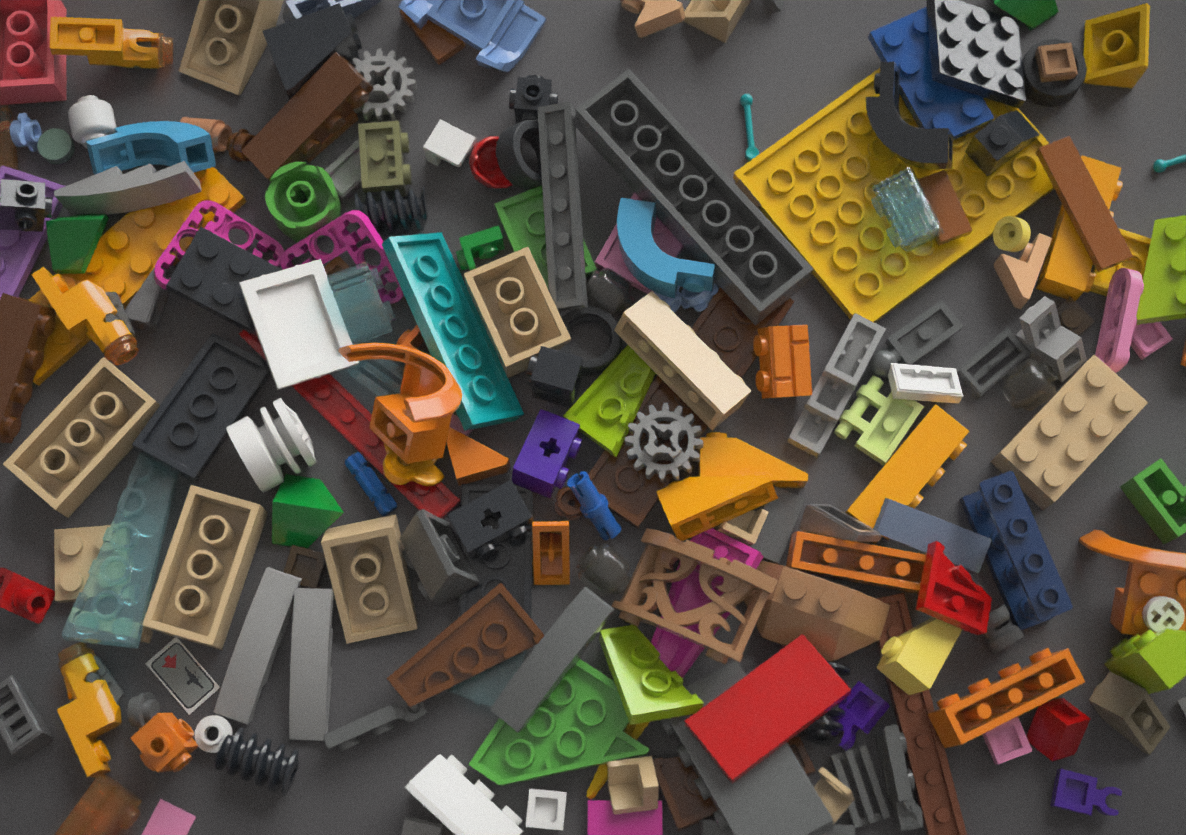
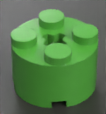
M292 162L278 169L271 177V183L265 195L267 207L280 231L293 241L298 242L340 217L341 204L330 175L323 168L308 165L306 162Z

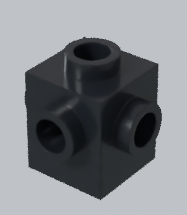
M539 75L518 77L517 89H510L509 109L515 111L516 124L527 120L538 121L537 107L558 104V93L552 92V80L545 79Z
M1 179L0 229L43 232L44 218L52 217V197H45V182Z

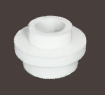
M211 715L203 718L198 723L194 736L197 745L202 750L209 753H217L225 737L228 734L233 735L230 723L225 718ZM211 727H216L219 731V735L214 741H210L207 738V731Z

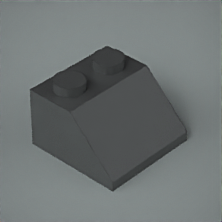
M423 509L417 512L400 537L405 548L402 551V555L407 565L412 570H416L420 578L417 584L422 595L428 601L431 600L445 605L480 584L449 522Z

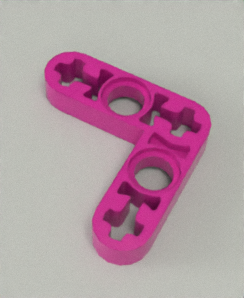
M205 200L195 206L157 260L153 272L154 280L157 285L166 289L169 280L163 277L164 270L162 267L169 269L175 262L176 257L179 260L182 259L185 252L180 248L179 241L184 237L194 238L198 232L197 228L201 224L202 214L206 215L209 211L215 214L213 219L215 222L209 221L204 229L229 242L231 241L228 233L231 230H243L248 236V241L243 245L237 246L248 251L252 246L253 240H258L257 249L254 248L252 254L262 259L263 254L260 251L266 253L269 249L274 252V260L270 259L268 262L278 268L281 266L280 258L282 253H284V249L278 241L212 200Z
M358 210L346 212L293 244L282 253L280 258L281 267L284 270L294 267L291 260L295 256H301L308 250L312 256L302 264L321 259L322 264H325L343 252L348 251L375 295L381 301L393 304L404 296L383 249L382 243L384 241L369 218ZM350 222L359 223L360 228L357 230V233L355 231L351 233L347 231L346 227ZM325 235L331 238L334 243L333 252L325 253L319 249L317 245L319 236ZM368 236L370 240L358 248L356 244ZM373 248L380 253V265L372 266L365 261V249ZM387 266L389 270L377 278L375 274ZM388 282H396L398 284L395 292L393 290L387 291L384 286Z

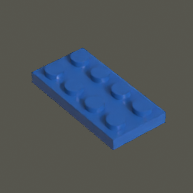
M927 7L870 32L868 39L881 62H895L900 69L899 94L919 128H949L953 134L954 141L987 126L993 121L994 116L983 97L932 81Z

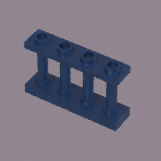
M1009 471L984 480L978 485L980 491L962 497L960 503L973 532L992 539L985 560L1003 602L1010 613L1013 625L1019 626L1022 631L1073 608L1071 600L1014 472Z

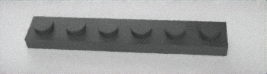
M571 102L537 107L549 292L558 311L588 308L575 106Z

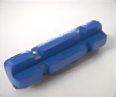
M356 452L345 460L346 467L352 475H356L354 478L371 502L375 501L374 505L382 516H386L397 508V503L390 493L386 494L387 489L372 468L367 467L368 463L362 454Z

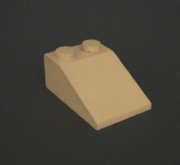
M200 0L179 72L236 95H241L267 46L262 31L276 26L284 0Z
M396 514L328 528L324 532L321 544L346 643L418 629L408 567L402 555L404 546L400 540L401 533Z

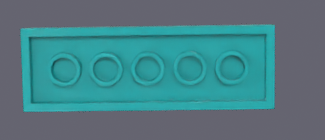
M442 232L388 237L382 243L383 249L432 357L448 368L461 388L462 399L456 413L464 431L518 420L524 415V412Z

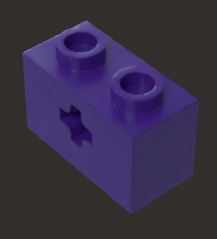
M540 409L514 464L511 479L513 484L551 499L555 488L562 489L566 481L569 469L565 468L569 457L575 459L581 447L583 439L578 438L580 424ZM548 452L552 453L549 458L546 457Z

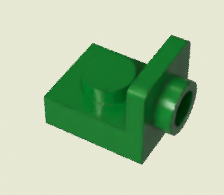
M499 226L460 237L461 250L455 252L461 271L476 269L474 258L489 259L496 256L499 250L504 249L503 237Z

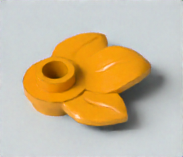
M384 443L387 452L383 461L384 475L390 482L403 485L413 480L423 486H432L444 479L445 476L442 471L434 465L438 459L406 464Z

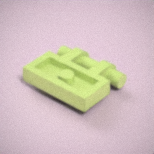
M872 376L866 385H861L856 392L857 399L850 409L843 411L839 418L840 423L834 433L839 438L845 440L852 430L857 431L861 434V437L854 446L884 466L924 406L915 400L893 399L892 391L886 398L878 392L884 382L880 378ZM872 405L878 409V412L869 423L861 418L868 406Z

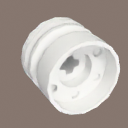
M281 398L273 401L280 417L273 419L265 406L260 409L264 422L263 426L258 428L246 416L226 427L243 463L263 493L284 482L283 473L280 465L286 462L296 474L302 472L295 458L296 456L301 454L309 467L318 463L314 456L313 442L296 412L291 410Z

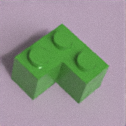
M1162 459L1157 460L1120 486L1163 544L1180 537L1186 532V484L1182 486Z

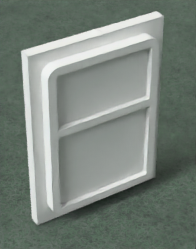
M321 259L302 265H295L288 269L261 275L260 277L239 283L277 390L314 378H320L321 376L359 364V361H347L338 352L339 348L352 345Z

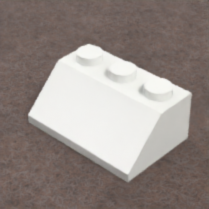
M439 754L405 787L455 835H521L524 832L518 826L523 820L507 805L502 810L499 809L491 801L495 794L480 780L472 784L463 775L468 769L452 754L448 759Z

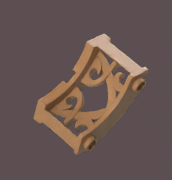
M647 528L641 539V542L647 544L621 601L614 600L611 606L621 612L618 618L637 627L640 622L675 634L708 649L705 655L726 665L728 659L741 662L742 653L768 595L773 593L778 580L735 559L733 562L724 557L716 560L712 558L715 551L689 540L682 542L669 533ZM680 560L681 565L677 571L666 573V569L674 571L673 564L675 561ZM697 565L701 566L699 571L701 588L713 601L693 610L676 613L670 602L666 583L683 580L694 571ZM721 576L724 582L721 586L716 587L724 594L718 596L713 590L711 582L715 577ZM755 590L747 611L743 615L734 607ZM647 596V601L645 602V604H643L644 599ZM658 607L663 618L652 614V612ZM726 612H729L741 622L731 645L720 642L713 635L714 629L719 626L724 627L730 633L729 623L720 616ZM699 624L700 634L684 628V626Z

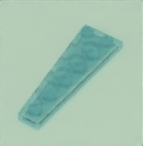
M139 453L128 478V485L123 490L116 506L118 510L110 528L107 527L102 540L104 542L97 559H94L88 571L89 577L82 593L79 592L62 632V637L65 640L139 648L143 630L142 624L150 600L178 474Z

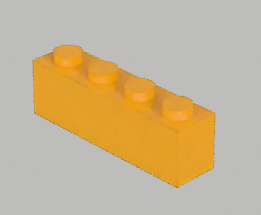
M1081 155L1109 209L1111 202L1117 200L1123 182L1118 181L1121 168ZM1061 203L1051 236L1052 240L1035 289L1065 299L1071 297L1076 301L1084 292L1088 293L1095 279V273L1091 272L1093 262Z
M935 404L845 513L874 528L885 498L915 509L924 498L919 494L926 483L933 487L945 473V470L940 466L948 457L954 461L967 446L962 440L969 433V430Z

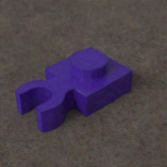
M860 681L856 683L851 690V694L847 696V702L838 706V708L845 711V717L840 718V720H834L843 725L844 736L839 745L846 751L854 745L856 732L859 728L868 734L890 707L885 700ZM833 732L832 735L836 736L839 732Z
M1057 769L1050 806L1084 815H1091L1092 807L1095 806L1101 814L1115 816L1118 815L1119 810L1109 808L1106 805L1105 799L1109 794L1121 796L1122 791L1116 787L1096 789L1098 778L1064 769Z

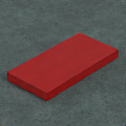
M802 634L685 720V725L733 784L849 696L851 689Z

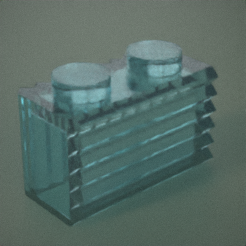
M910 167L872 187L876 197L871 199V202L880 218L886 215L891 225L890 228L886 229V232L895 248L901 246L908 253L944 234V230L917 176Z
M366 261L327 276L353 345L393 331L390 322L396 320L389 300L382 302L379 296L378 289L384 286L377 268L370 270Z

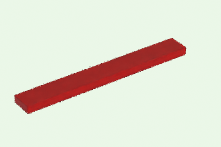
M242 330L239 333L240 337L267 362L259 338ZM331 374L291 386L385 477L383 461L387 452L384 442L369 428L372 414ZM413 480L403 485L390 482L418 511L423 509L443 520L447 517V514L451 513L461 503L460 499L442 482L432 486H423Z

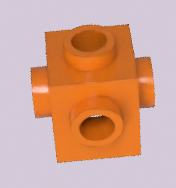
M157 713L131 737V740L142 752L140 754L142 762L150 770L157 772H178L192 760L190 754L199 747L192 738L195 735L193 729L184 720L177 719L173 713Z

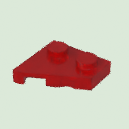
M935 541L928 544L916 610L977 636L986 633L992 598L981 586L973 582L971 575L962 565L955 566L943 553L945 547L942 543Z

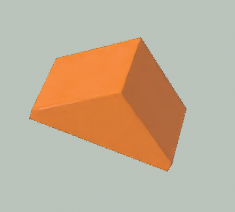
M449 427V436L446 443L459 486L508 472L510 468L509 458Z
M569 521L532 522L534 585H570Z

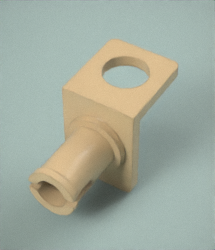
M821 767L818 771L821 779L814 788L832 816L834 825L855 799L848 787Z

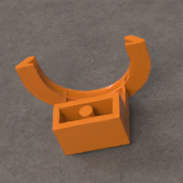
M365 343L339 348L338 352L349 362L386 359L405 363L400 393L375 397L369 428L406 464L443 458L449 436L448 431L452 413L459 408L462 399L461 388L448 368L439 360L424 352L401 345Z
M1093 530L1079 538V542L1083 546L1094 552L1129 561L1125 588H1115L1110 623L1120 633L1139 634L1141 636L1150 630L1144 623L1143 609L1150 599L1157 596L1172 598L1182 606L1184 622L1179 630L1186 631V553L1152 549L1127 543L1107 535L1102 530Z

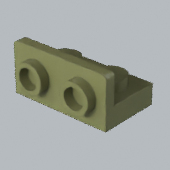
M399 121L358 124L363 193L394 191L398 189L401 196H406V185H412L410 164H404V153H410L408 132L402 133Z

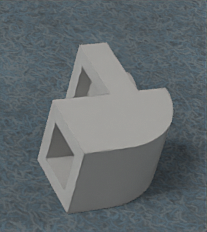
M1044 296L1034 306L1028 308L1024 315L1019 318L1022 329L1016 334V337L1031 352L1029 357L1048 374L1063 382L1087 361L1082 338L1060 325L1054 301Z

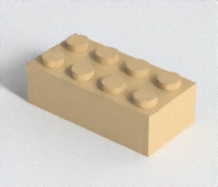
M1093 355L990 462L1002 473L1013 471L1021 490L1042 510H1045L1058 500L1148 402L1096 355Z
M103 357L3 465L51 507L69 518L133 448V442L160 404Z
M191 485L142 625L153 631L222 650L268 512L260 504Z

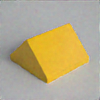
M1145 3L1085 21L1083 57L1087 71L1084 83L1133 88L1148 68L1150 5Z

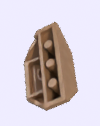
M766 561L760 562L757 570L778 580L773 593L768 595L756 622L762 638L787 646L803 634L821 656L830 662L836 661L880 640L891 605L857 590L783 565ZM753 590L751 594L746 599H744L747 607L751 602L755 590Z

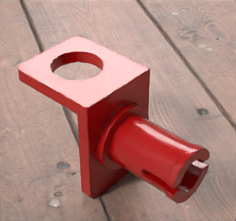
M1 567L0 585L2 582L3 585L0 589V608L40 624L55 597V591Z

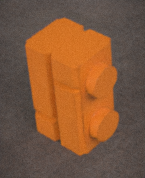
M808 325L758 328V335L754 337L753 348L756 356H759L760 370L756 373V387L761 392L762 399L811 396L812 383Z

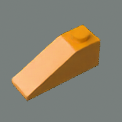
M711 432L707 433L706 437H700L703 440V448L698 449V454H700L698 477L769 475L772 484L779 488H804L808 482V473L737 438H727L726 433Z
M769 475L688 477L681 481L671 482L665 488L656 491L677 539L680 541H684L778 499Z

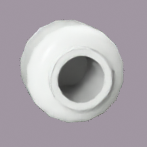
M88 95L79 98L78 103L70 107L68 119L72 137L85 148H87L86 141L115 133L114 128L117 126L114 112L108 102L99 100L96 96Z

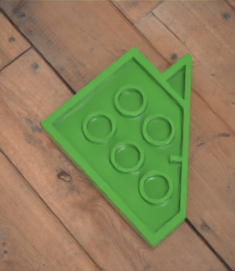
M579 659L576 665L567 671L550 697L542 702L522 731L516 732L499 718L468 765L499 786H506L607 764L609 761L644 756L648 754L650 749L624 732L629 725V720L615 682Z

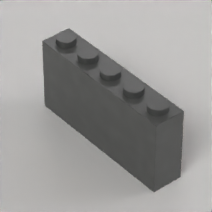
M732 661L685 688L691 695L696 694L703 701L704 707L744 678L746 674L738 662ZM694 714L659 720L666 735L674 734L680 746L675 748L685 768L692 765L699 777L693 781L704 801L711 798L717 811L713 812L712 815L723 834L729 831L731 835H824L833 830L834 820L787 743L732 784L686 727L685 720Z

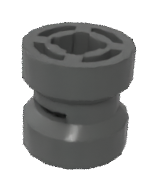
M1005 605L1000 606L989 614L987 632L984 634L988 639L987 646L992 654H996L1024 637L1019 626L1013 625L1010 621V613ZM1000 625L1001 628L995 631L994 628Z

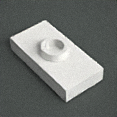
M891 363L888 379L893 399L958 404L963 397L955 368Z

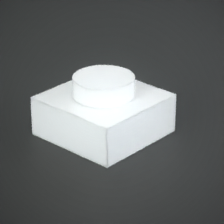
M529 789L526 827L563 830L567 792Z

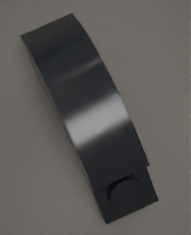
M880 62V73H876L874 77L875 93L879 94V96L866 97L867 115L874 132L891 153L912 166L929 170H951L953 164V134L950 129H922L906 123L902 119L899 110L900 69L895 62Z

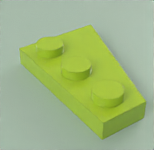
M1186 215L1158 219L1154 222L1143 276L1144 289L1140 296L1136 315V325L1186 318Z
M627 345L563 417L580 424L579 431L614 457H617L629 432L628 425L633 423L656 373Z
M629 625L600 630L599 642L630 725L695 714L703 708V701L696 694L691 695L683 686L681 676L676 671L671 672L660 660L659 651L637 626Z

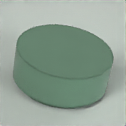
M49 129L38 139L37 148L39 153L51 164H63L74 154V142L69 134L62 129Z

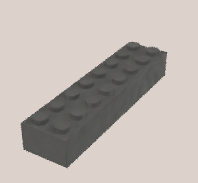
M627 69L576 108V128L642 201L655 203L657 218L696 261L715 264L714 281L755 326L808 284L813 271L809 263L630 69Z

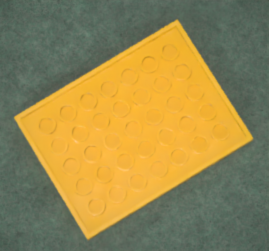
M880 68L734 172L733 179L736 182L741 180L760 202L762 214L813 268L812 274L851 320L854 313L876 323L991 237L995 225L1000 219L1006 216L1018 217L1054 190L1036 154L1038 148L1050 143L1019 108L983 97L994 116L993 121L1000 115L1018 110L1040 134L1035 141L988 177L965 152L973 136L984 127L953 141L952 169L945 171L970 223L972 232L970 235L938 246L911 184L914 180L942 170L923 169L900 160L882 143L870 124L866 109V97L879 96V94L875 93L874 77L876 73H880ZM899 94V110L902 119L909 125L919 128Z

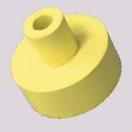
M1013 216L1003 217L995 225L993 231L994 243L1001 250L1019 252L1026 247L1030 240V227L1021 218Z

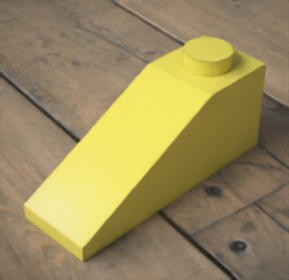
M931 617L905 633L889 639L881 650L883 657L876 668L908 695L929 690L962 629Z

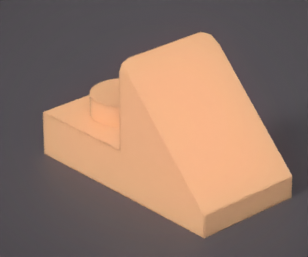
M620 0L621 5L626 10L635 14L640 13L635 24V30L639 38L683 22L685 18L683 5L676 0Z
M1039 233L1032 243L1028 242L1026 247L1022 249L1019 259L1000 254L994 263V268L1015 308L1021 310L1031 297L1052 240L1049 236Z

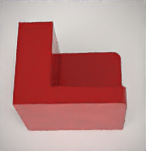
M1064 698L1047 701L1039 705L1026 737L1032 746L1051 761L1072 756L1077 752L1091 719Z

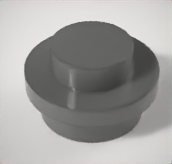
M142 692L139 696H133L129 701L127 709L129 723L132 726H137L139 729L157 713H160L159 702L155 700L154 695L150 692Z

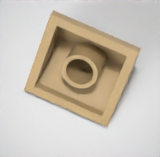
M691 0L684 11L685 18L683 21L726 43L751 0Z

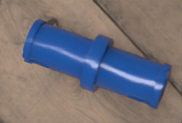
M586 471L580 472L582 479H580L578 473L571 476L567 481V486L581 504L580 511L583 516L590 518L602 540L609 539L606 532H608L611 539L616 537L621 531V525L609 510V502L605 495L599 494Z

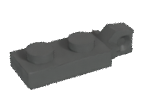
M402 699L324 734L323 738L328 749L337 745L339 752L359 744L358 735L371 730L373 736H377L394 728L392 720L399 718L412 723L426 714L427 711L423 701L409 707Z
M898 724L875 728L874 735L888 803L892 802L897 831L923 827L922 808L915 804L912 791L915 790L914 776L912 771L907 769L904 754L907 753L906 738L902 731L899 732Z

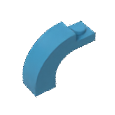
M154 121L130 124L114 128V134L86 141L94 174L118 166L123 171L150 163L151 165L172 166L185 161L193 173L216 166L210 134L201 127L189 123Z
M621 198L617 215L619 247L625 265L631 274L648 289L670 298H676L678 286L684 287L691 292L713 291L715 264L672 257L664 253L654 242L655 203Z

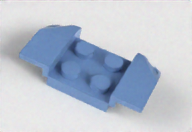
M401 0L398 6L412 19L418 28L422 29L428 20L432 21L479 50L480 53L475 59L478 65L485 68L493 67L503 72H509L522 59L547 21L544 16L524 5L523 0Z

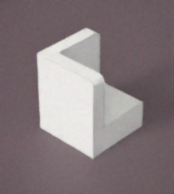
M440 119L423 149L426 161L436 166L440 164L441 160H444L456 167H460L468 153L471 154L477 142L476 137Z

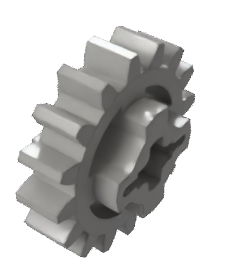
M378 48L376 56L372 57L368 51H364L365 59L363 61L355 57L352 61L355 69L374 89L369 93L367 102L362 107L353 111L357 114L363 110L364 119L367 121L371 118L372 114L376 115L378 122H382L383 115L387 114L392 120H395V111L399 110L406 113L405 102L413 103L415 100L412 91L417 90V85L413 79L415 77L413 68H407L408 65L405 57L396 61L395 51L391 50L388 56H383L381 48ZM401 78L402 85L398 92L396 91V86L399 85L398 80Z
M668 403L663 404L662 411H657L653 404L649 405V415L645 416L643 413L638 412L637 418L640 423L638 425L629 423L628 425L629 431L634 436L625 437V443L634 448L627 451V456L629 459L638 458L634 463V468L636 471H639L645 467V475L649 480L654 473L659 474L661 482H665L667 474H672L675 480H679V470L683 469L687 473L692 472L690 460L700 461V454L694 450L703 448V440L694 437L702 433L701 427H691L694 422V416L689 414L686 417H682L683 409L681 406H678L674 412L669 411ZM659 421H671L672 423H671V424H658L657 422H659ZM645 432L649 438V443L641 451V437ZM687 434L688 447L684 453L679 443L684 438V435ZM656 435L664 440L670 438L673 451L665 445L659 446ZM659 460L671 461V464L662 465L656 464V462Z

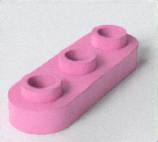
M1128 268L1118 269L1110 280L1095 355L1115 373L1125 367L1129 361L1133 330L1137 324L1136 315L1139 300L1144 289L1141 274Z

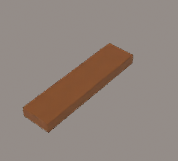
M1067 136L1038 148L1036 154L1097 272H1102L1130 260L1133 255L1071 137Z

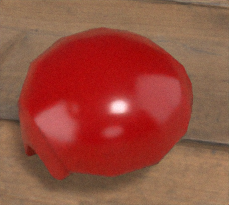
M499 136L485 137L477 142L472 149L469 157L471 173L476 181L487 188H508L513 184L505 178L499 168L496 157V143Z

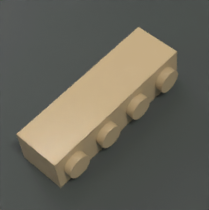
M653 291L627 309L614 329L711 430H714L739 409L751 393L743 379L734 374L720 359L719 355L710 349L695 334L694 330L689 325H686L671 310L670 306Z

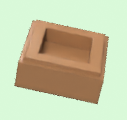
M1071 43L1037 47L1035 55L1041 82L1067 80L1076 77L1078 72Z

